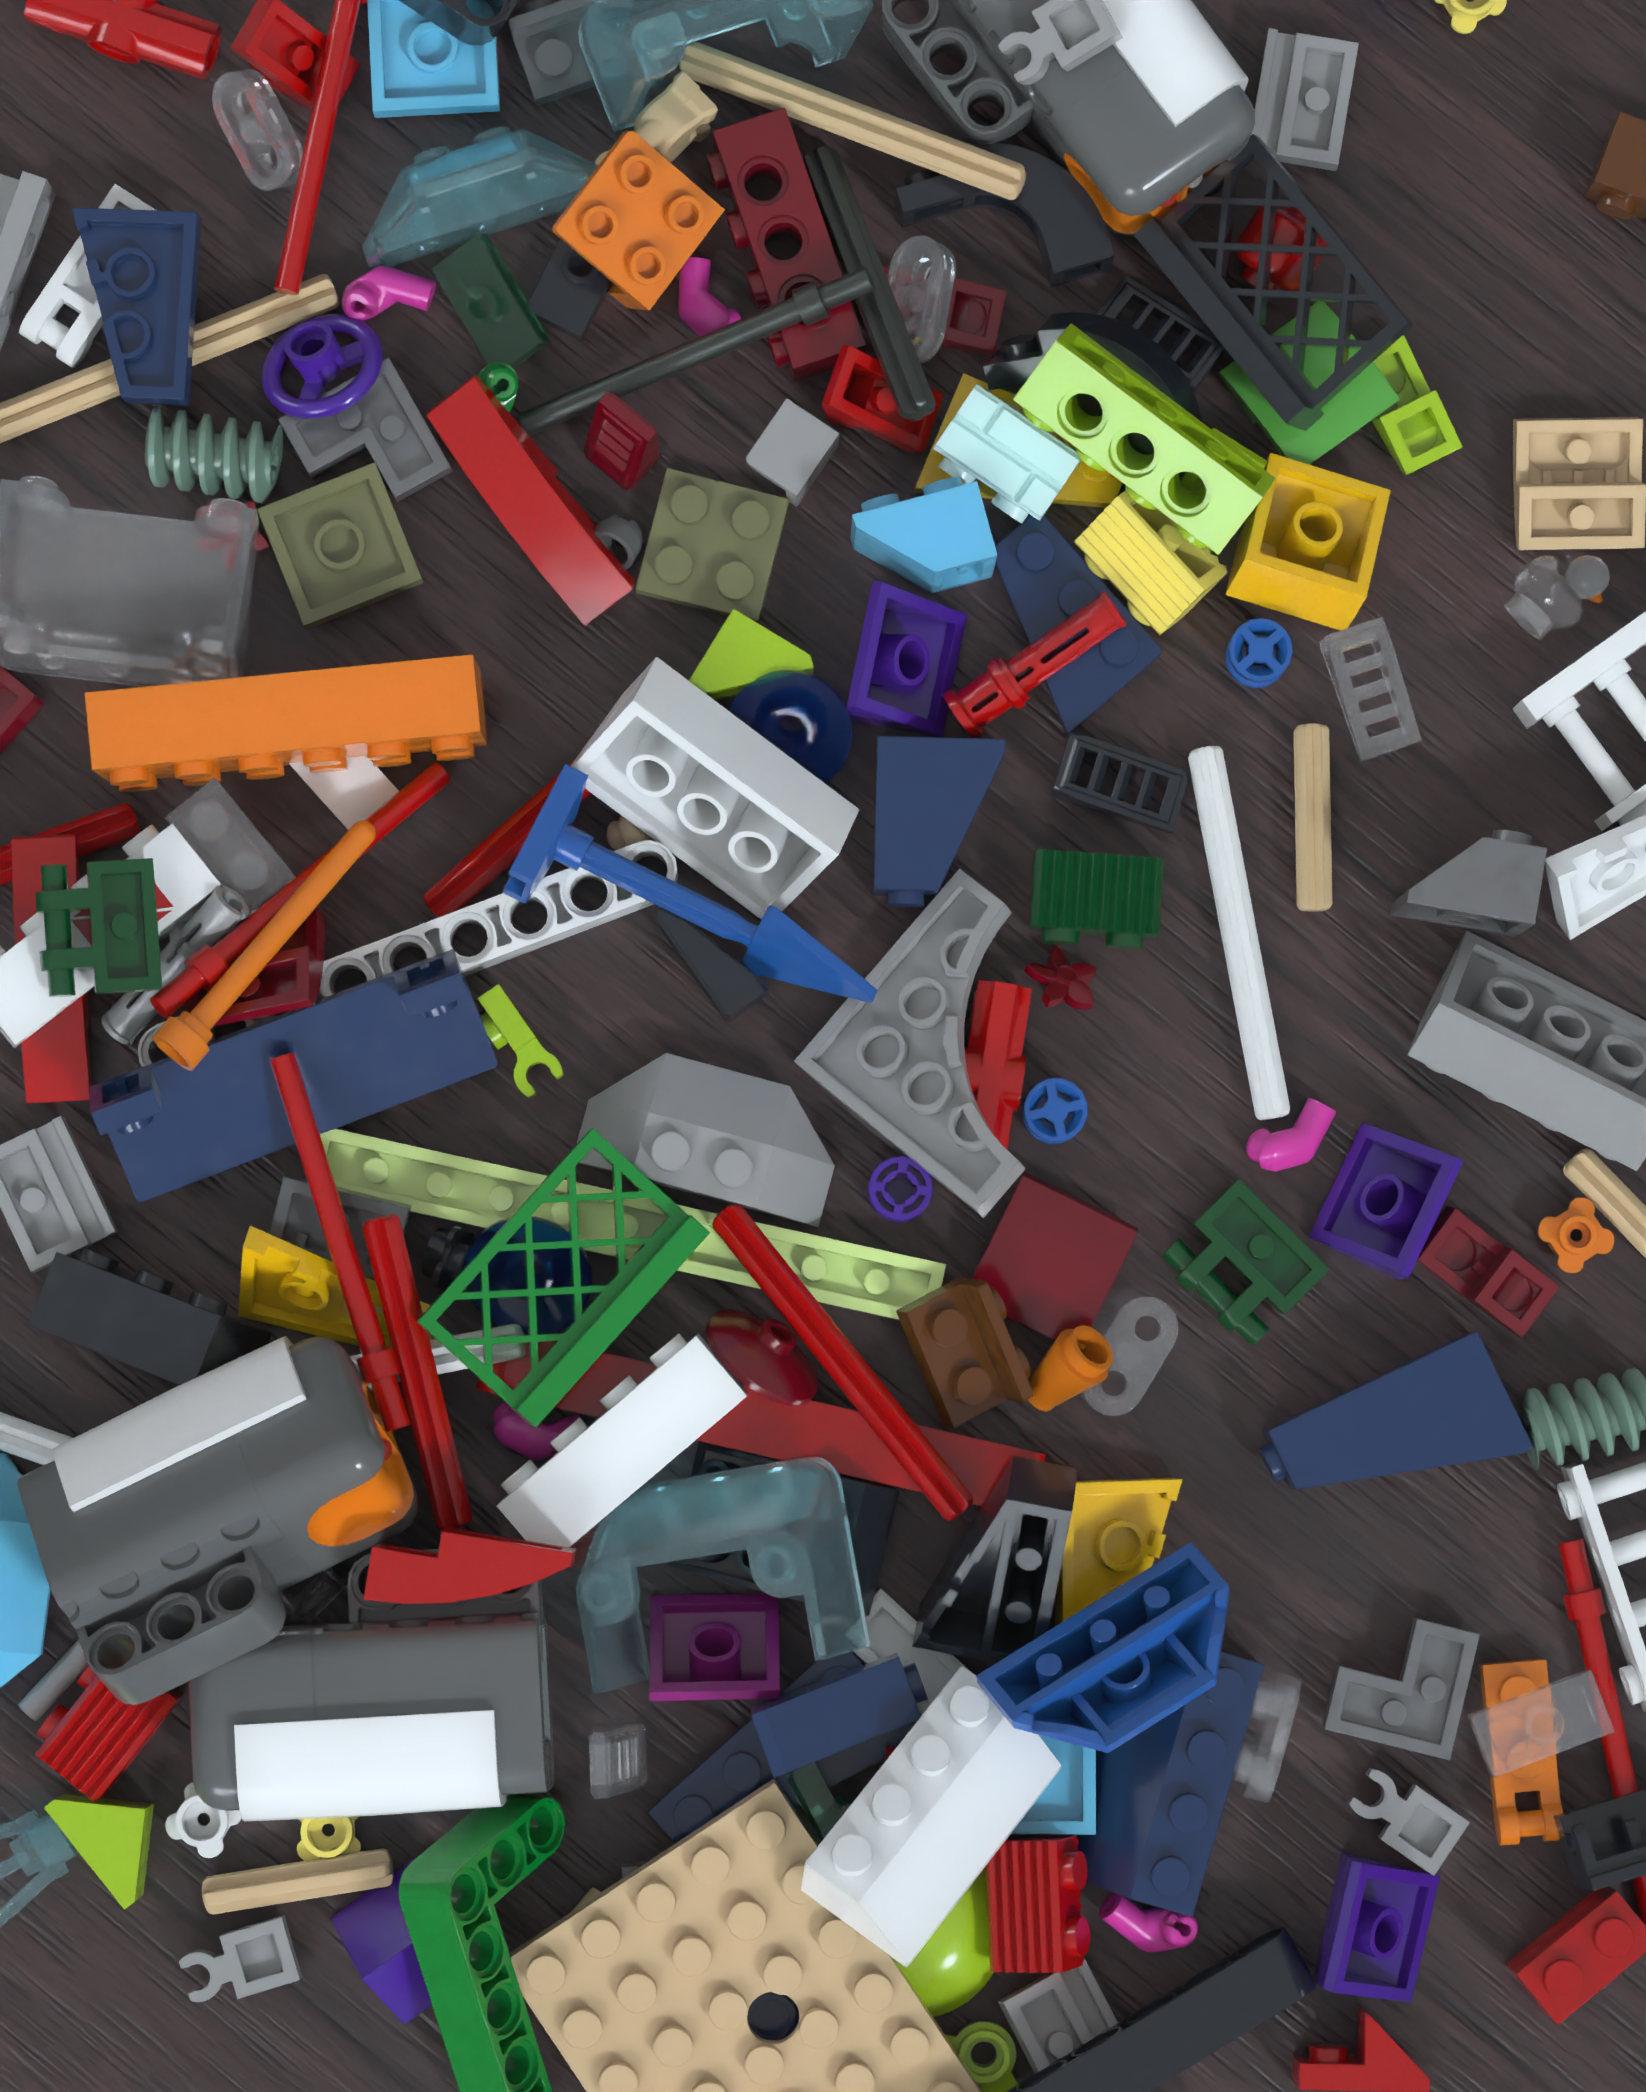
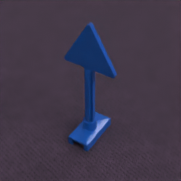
M567 764L564 765L509 871L511 876L503 889V894L526 904L549 870L553 860L575 871H578L581 867L722 938L738 941L746 945L748 949L741 964L755 975L868 1003L873 1002L878 991L873 985L775 906L769 905L760 924L753 925L737 912L593 842L594 836L572 826L578 813L588 775Z

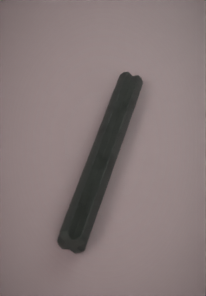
M827 145L817 146L814 151L804 155L803 162L821 214L845 275L866 266L872 277L875 291L856 298V304L899 415L912 422L921 420L925 415L934 411L936 405L934 396L838 151L829 148Z

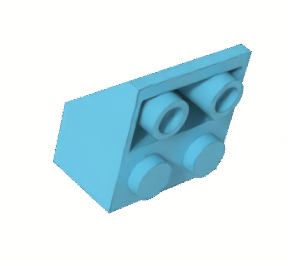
M959 477L939 480L924 486L923 496L901 502L899 501L898 494L879 496L861 504L863 512L852 515L850 538L853 549L931 594L988 579L993 575L997 552L977 481L962 485Z

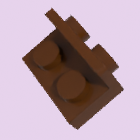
M958 1277L896 1310L943 1426L956 1428L1006 1400L1024 1402L1033 1397V1391L1027 1379L1031 1374L1028 1360L1022 1350L1010 1338L1004 1320L1007 1318V1311L1001 1296L986 1281Z

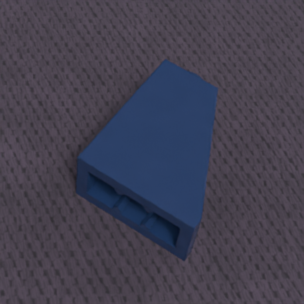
M877 736L873 896H886V906L917 908L924 907V897H935L938 894L1003 760L1005 739Z
M898 1653L780 1695V1699H769L751 1706V1716L772 1775L775 1778L919 1720L921 1716L916 1704L928 1700L916 1664L912 1663L903 1667Z

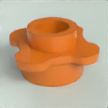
M1575 1198L1571 1200L1568 1210L1556 1217H1545L1538 1225L1539 1238L1544 1242H1548L1551 1251L1558 1257V1267L1566 1273L1579 1272L1583 1268L1584 1261L1595 1254L1609 1253L1614 1245L1613 1233L1608 1229L1602 1228L1594 1216L1595 1206L1589 1199ZM1574 1229L1579 1230L1582 1234V1238L1578 1242L1573 1241L1570 1237V1233Z

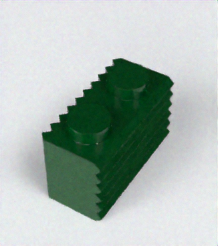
M1036 849L1033 855L1028 930L1042 931L1041 942L1049 944L1079 945L1080 934L1106 936L1105 947L1143 949L1144 939L1155 940L1159 935L1164 858Z

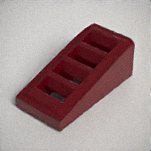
M606 392L598 402L585 441L584 454L586 459L623 489L629 491L637 486L660 458L657 428L613 392Z

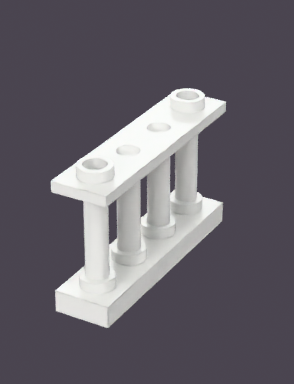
M1646 611L1526 696L1513 708V711L1526 729L1541 719L1545 721L1549 728L1555 725L1613 803L1614 807L1594 821L1601 831L1616 821L1623 825L1646 815V784L1637 791L1633 789L1576 711L1581 705L1574 695L1592 682L1595 683L1600 691L1606 688L1646 742V698L1627 674L1632 668L1625 660L1641 647H1646Z
M1646 1461L1588 1480L1583 1464L1571 1463L1560 1467L1565 1482L1557 1484L1558 1495L1569 1520L1578 1518L1627 1663V1666L1619 1668L1621 1682L1627 1698L1632 1705L1640 1703L1642 1710L1646 1712V1648L1639 1631V1627L1646 1625V1598L1630 1603L1618 1569L1620 1565L1646 1557V1530L1609 1542L1597 1506L1598 1504L1646 1489Z

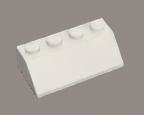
M658 657L648 665L621 695L571 764V767L588 775L585 789L655 841L670 849L671 853L761 920L769 905L783 911L839 855L860 810Z
M961 1666L807 1859L804 1865L801 1891L907 1968L1060 1771L1061 1764L1038 1734L1013 1728L979 1686L976 1675Z

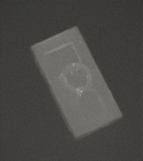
M1589 1669L1468 1714L1480 1750L1492 1777L1500 1776L1615 1732L1593 1673Z

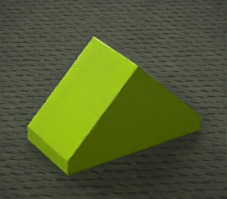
M733 608L689 681L712 699L719 700L813 677L814 667L810 654Z
M63 1794L44 1807L124 1910L143 1896L154 1803L106 1798L95 1803L87 1796Z

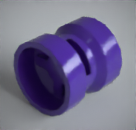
M904 1156L892 1157L880 1163L872 1173L868 1185V1198L874 1211L883 1219L895 1223L908 1222L918 1217L928 1206L933 1192L932 1179L929 1173L912 1159Z

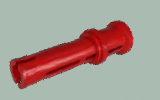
M1103 591L1099 594L1098 598L1059 625L1051 628L1046 634L1006 661L1003 657H1000L998 660L993 658L987 663L988 670L957 692L949 689L943 694V697L971 738L978 739L983 736V727L1012 707L1020 710L1026 706V701L1031 698L1028 693L1069 663L1075 661L1079 656L1104 640L1114 631L1126 626L1127 622L1107 593ZM1084 628H1088L1087 630L1079 634L1077 637L1069 641L1067 644L1059 648L1057 651L1049 655L1047 658L1042 659L1045 655L1053 651L1055 648L1063 644L1065 641L1073 637L1075 634H1077ZM1028 667H1032L1031 669H1029L1027 672H1025V673L1022 674L1021 676H1019V677L1017 676L1018 674H1020L1021 672H1023V671H1024L1025 669H1027ZM993 692H996V693H994L992 696H990L989 698H987L986 700H984L982 703H980L979 705L975 706V705L978 704L980 701H982L983 699H985L986 697H988L990 694H992Z

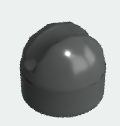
M613 514L607 516L596 525L594 533L625 569H628L641 550L643 543L642 531L638 523L633 519L628 522L622 518V515ZM615 540L620 542L623 545V547L614 544Z

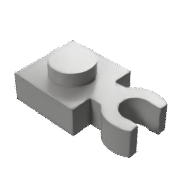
M1050 0L1032 11L1040 27L1038 30L1031 34L1027 32L1011 33L1000 42L998 47L1007 56L1016 53L1019 49L1029 48L1031 52L1029 65L1015 73L1014 77L1020 84L1030 85L1039 81L1045 75L1049 62L1054 58L1057 59L1061 68L1068 72L1121 40L1123 36L1103 0Z
M1368 1768L1365 1774L1373 1781H1376L1381 1787L1380 1799L1374 1804L1366 1805L1350 1795L1346 1801L1355 1813L1364 1818L1378 1819L1382 1817L1388 1821L1378 1835V1838L1435 1876L1470 1822L1415 1784H1412L1402 1799L1397 1795L1395 1784L1387 1774L1375 1768Z
M284 1915L222 1933L219 1938L224 1953L216 1955L212 1951L198 1949L187 1953L179 1961L181 1969L200 1964L206 1967L210 1973V1981L207 1986L198 1987L188 1994L192 2002L209 2000L222 1988L224 1983L230 1981L233 1982L237 1999L298 1981L302 1978Z

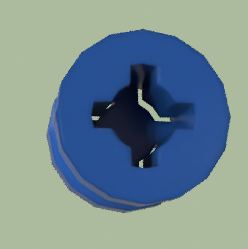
M1264 618L1252 619L1240 625L1228 642L1224 655L1226 668L1231 677L1242 686L1253 689L1267 687L1276 682L1290 664L1293 650L1291 639L1282 626L1275 621ZM1253 663H1265L1268 668H1266L1264 665H1256Z
M1049 1078L1038 1083L1026 1095L1022 1105V1121L1026 1130L1036 1140L1046 1144H1061L1072 1139L1083 1128L1088 1116L1087 1101L1083 1092L1074 1083L1062 1078Z

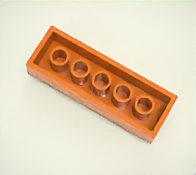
M473 655L85 692L92 770L108 781L110 785L119 786L120 792H139L157 789V778L167 777L182 779L185 786L215 784L221 782L220 772L238 770L240 773H246V779L277 778L285 775L284 766L297 762H303L304 766L309 767L310 773L344 771L348 769L347 758L368 756V760H373L374 767L407 765L411 763V753L431 751L433 754H436L438 761L463 760L475 757L474 747L488 746L481 670Z

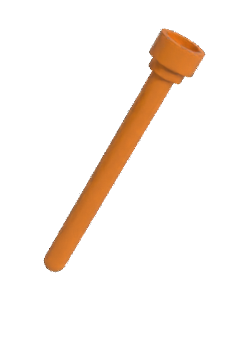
M361 820L352 825L191 1013L183 1011L178 1018L170 1016L152 1036L155 1044L169 1058L181 1067L193 1071L210 1051L207 1043L213 1037L210 1031L212 1027L374 841L376 830L370 822Z

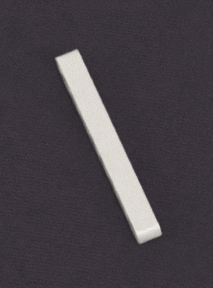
M651 840L641 841L613 851L635 863L643 857H657L667 866L666 878L676 883L678 881L676 859L670 849L660 842ZM581 867L578 871L568 868L544 877L527 901L538 902L547 909L548 917L546 924L538 932L525 934L513 927L512 918L514 911L522 902L502 893L324 961L321 985L316 1001L335 994V980L345 970H361L366 975L367 981L393 972L394 959L398 952L405 947L414 946L423 949L427 954V959L454 949L453 939L455 933L459 928L467 924L480 925L486 929L488 939L483 951L476 956L466 957L455 952L464 976L654 905V903ZM585 879L599 880L606 886L608 891L604 904L593 911L580 910L572 902L573 889L579 882ZM275 1014L245 1020L246 1027L275 1017ZM165 1022L159 1023L147 1030L140 1039L138 1057L142 1067L156 1062L155 1052L157 1045L153 1041L152 1036ZM216 1026L212 1027V1029L210 1030L211 1033L213 1034V1037H212V1039H211L210 1041H212V1040L215 1039V1033H214V1032H215Z

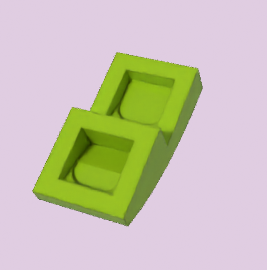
M1402 335L1373 361L1400 400L1371 421L1405 476L1463 446L1437 391H1430L1407 340Z

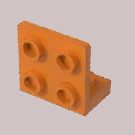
M624 131L555 222L552 229L560 239L614 283L608 293L626 308L650 311L725 209L634 131Z

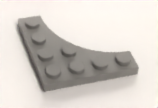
M959 868L865 978L866 981L878 990L873 1002L868 1003L848 998L794 1062L801 1070L984 1218L1022 1174L1025 1167L994 1136L975 1100L966 1067L964 1023L968 998L981 960L994 936L1012 912L1004 902Z

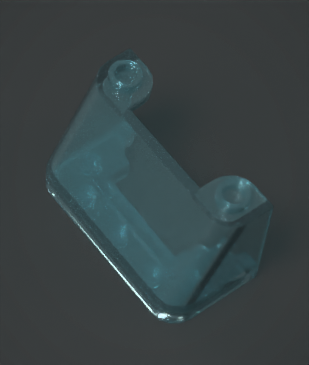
M597 0L584 12L579 26L578 37L580 47L613 132L634 126L637 116L645 108L646 94L652 87L661 85L664 75L675 70L684 56L686 44L766 20L776 48L788 45V43L801 45L813 54L812 58L817 68L845 59L874 5L872 0Z

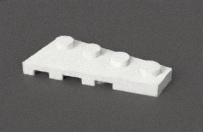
M1646 815L1545 859V868L1556 922L1570 940L1646 895Z

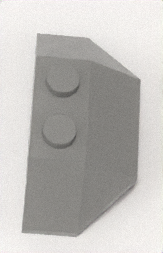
M665 1053L588 1100L577 1143L593 1128L654 1184L728 1204L737 1203L743 1208L818 1228L835 1165L790 1086ZM593 1148L579 1162L583 1165L612 1172V1165Z

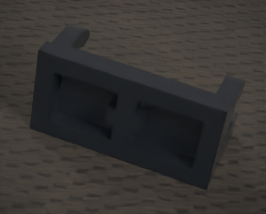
M1646 1788L1554 1816L1572 1885L1595 1891L1646 1875Z

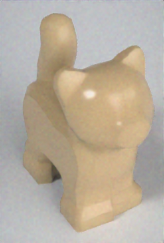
M680 71L666 90L654 98L640 112L634 122V132L671 163L692 142H701L708 136L711 129L708 123L715 119L718 109L700 90V86L684 71ZM609 151L600 154L596 158V167L600 164V162L603 160V158Z

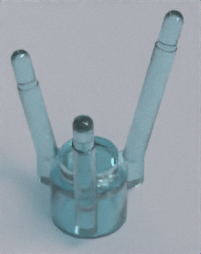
M33 1809L16 1820L0 1824V1840L19 1835L17 1839L9 1843L14 1855L0 1863V1880L20 1868L28 1877L37 1871L40 1872L0 1910V1928L50 1882L69 1872L66 1862L77 1856V1851L73 1844L48 1813L39 1817L36 1810Z

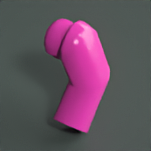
M689 257L679 271L678 314L681 320L699 337L740 320L741 316L735 309H727L725 305L710 294L711 261L705 258Z

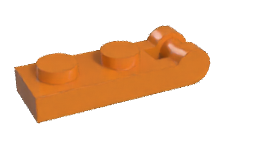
M1538 1658L1479 1664L1494 1823L1499 1846L1515 1845L1520 1843V1837L1542 1836L1544 1842L1559 1841L1560 1838L1554 1816L1562 1814L1563 1809L1560 1800L1547 1660ZM1536 1791L1538 1810L1517 1812L1515 1793Z

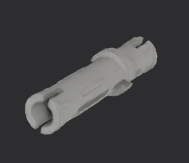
M217 886L213 890L212 895L189 921H181L171 930L169 934L170 942L160 953L162 988L186 969L184 965L185 960L203 945L214 946L231 932L241 920L248 916L250 912L249 906L240 894L227 886L222 888ZM160 990L125 992L110 1010L103 1014L101 1021L104 1029L115 1040L123 1044H128L129 1042L133 1044L139 1034L158 1014L152 1006L150 998Z

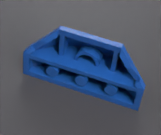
M1190 1542L976 1676L977 1683L1013 1728L1109 1753L1217 1684L1230 1595L1229 1585L1193 1543Z

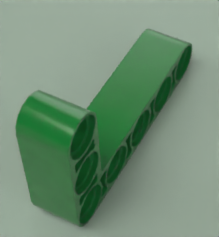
M508 1795V1801L502 1807L475 1808L413 1860L404 1870L400 1880L398 1893L400 1905L460 2092H552L494 1904L559 1847L564 1835L565 1820L559 1803L553 1798Z

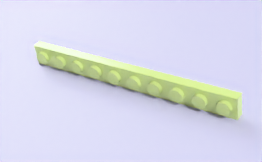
M333 1129L320 1134L337 1187L412 1205L410 1212L498 1231L547 1177L542 1174L339 1129ZM563 1180L549 1196L568 1195L567 1180ZM576 1182L577 1194L613 1193V1190ZM648 1198L623 1199L624 1238L650 1237L668 1216ZM613 1200L578 1201L579 1240L615 1239ZM568 1202L542 1203L532 1214L533 1239L545 1242L570 1241ZM678 1205L687 1215H692L710 1234L677 1271L761 1289L713 1229V1219L718 1213ZM755 1222L820 1303L899 1320L896 1310L942 1286L946 1264ZM523 1225L514 1235L524 1237ZM643 1244L625 1245L626 1260H629ZM616 1246L579 1247L581 1250L616 1257Z

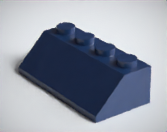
M1221 1650L1217 1684L1113 1751L1105 1753L1097 1750L1096 1835H1076L1079 1840L1077 1850L1084 1853L1087 1862V1883L1129 1899L1193 1917L1264 1664L1254 1659Z

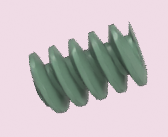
M153 406L146 434L145 465L149 469L150 480L155 487H166L174 474L176 486L181 491H190L199 478L200 487L206 495H215L224 481L225 490L229 498L240 499L248 485L254 502L265 503L277 482L282 461V425L278 426L271 442L264 441L261 422L254 421L246 438L239 437L236 418L229 417L221 434L214 433L211 414L204 413L196 430L189 429L186 410H178L172 425L166 426L164 425L161 406Z
M1634 1367L1628 1368L1623 1372L1621 1384L1615 1375L1609 1372L1603 1373L1598 1378L1596 1389L1588 1379L1584 1377L1578 1378L1573 1383L1571 1394L1563 1384L1559 1382L1553 1383L1548 1388L1546 1400L1538 1389L1534 1387L1528 1388L1523 1394L1520 1420L1534 1447L1527 1451L1533 1468L1536 1471L1538 1470L1540 1452L1543 1450L1549 1452L1556 1466H1562L1564 1464L1565 1447L1568 1445L1574 1447L1581 1461H1587L1589 1459L1590 1442L1593 1440L1599 1442L1606 1456H1612L1615 1448V1437L1618 1435L1624 1437L1631 1451H1637L1640 1443V1432L1646 1430V1379L1640 1370Z

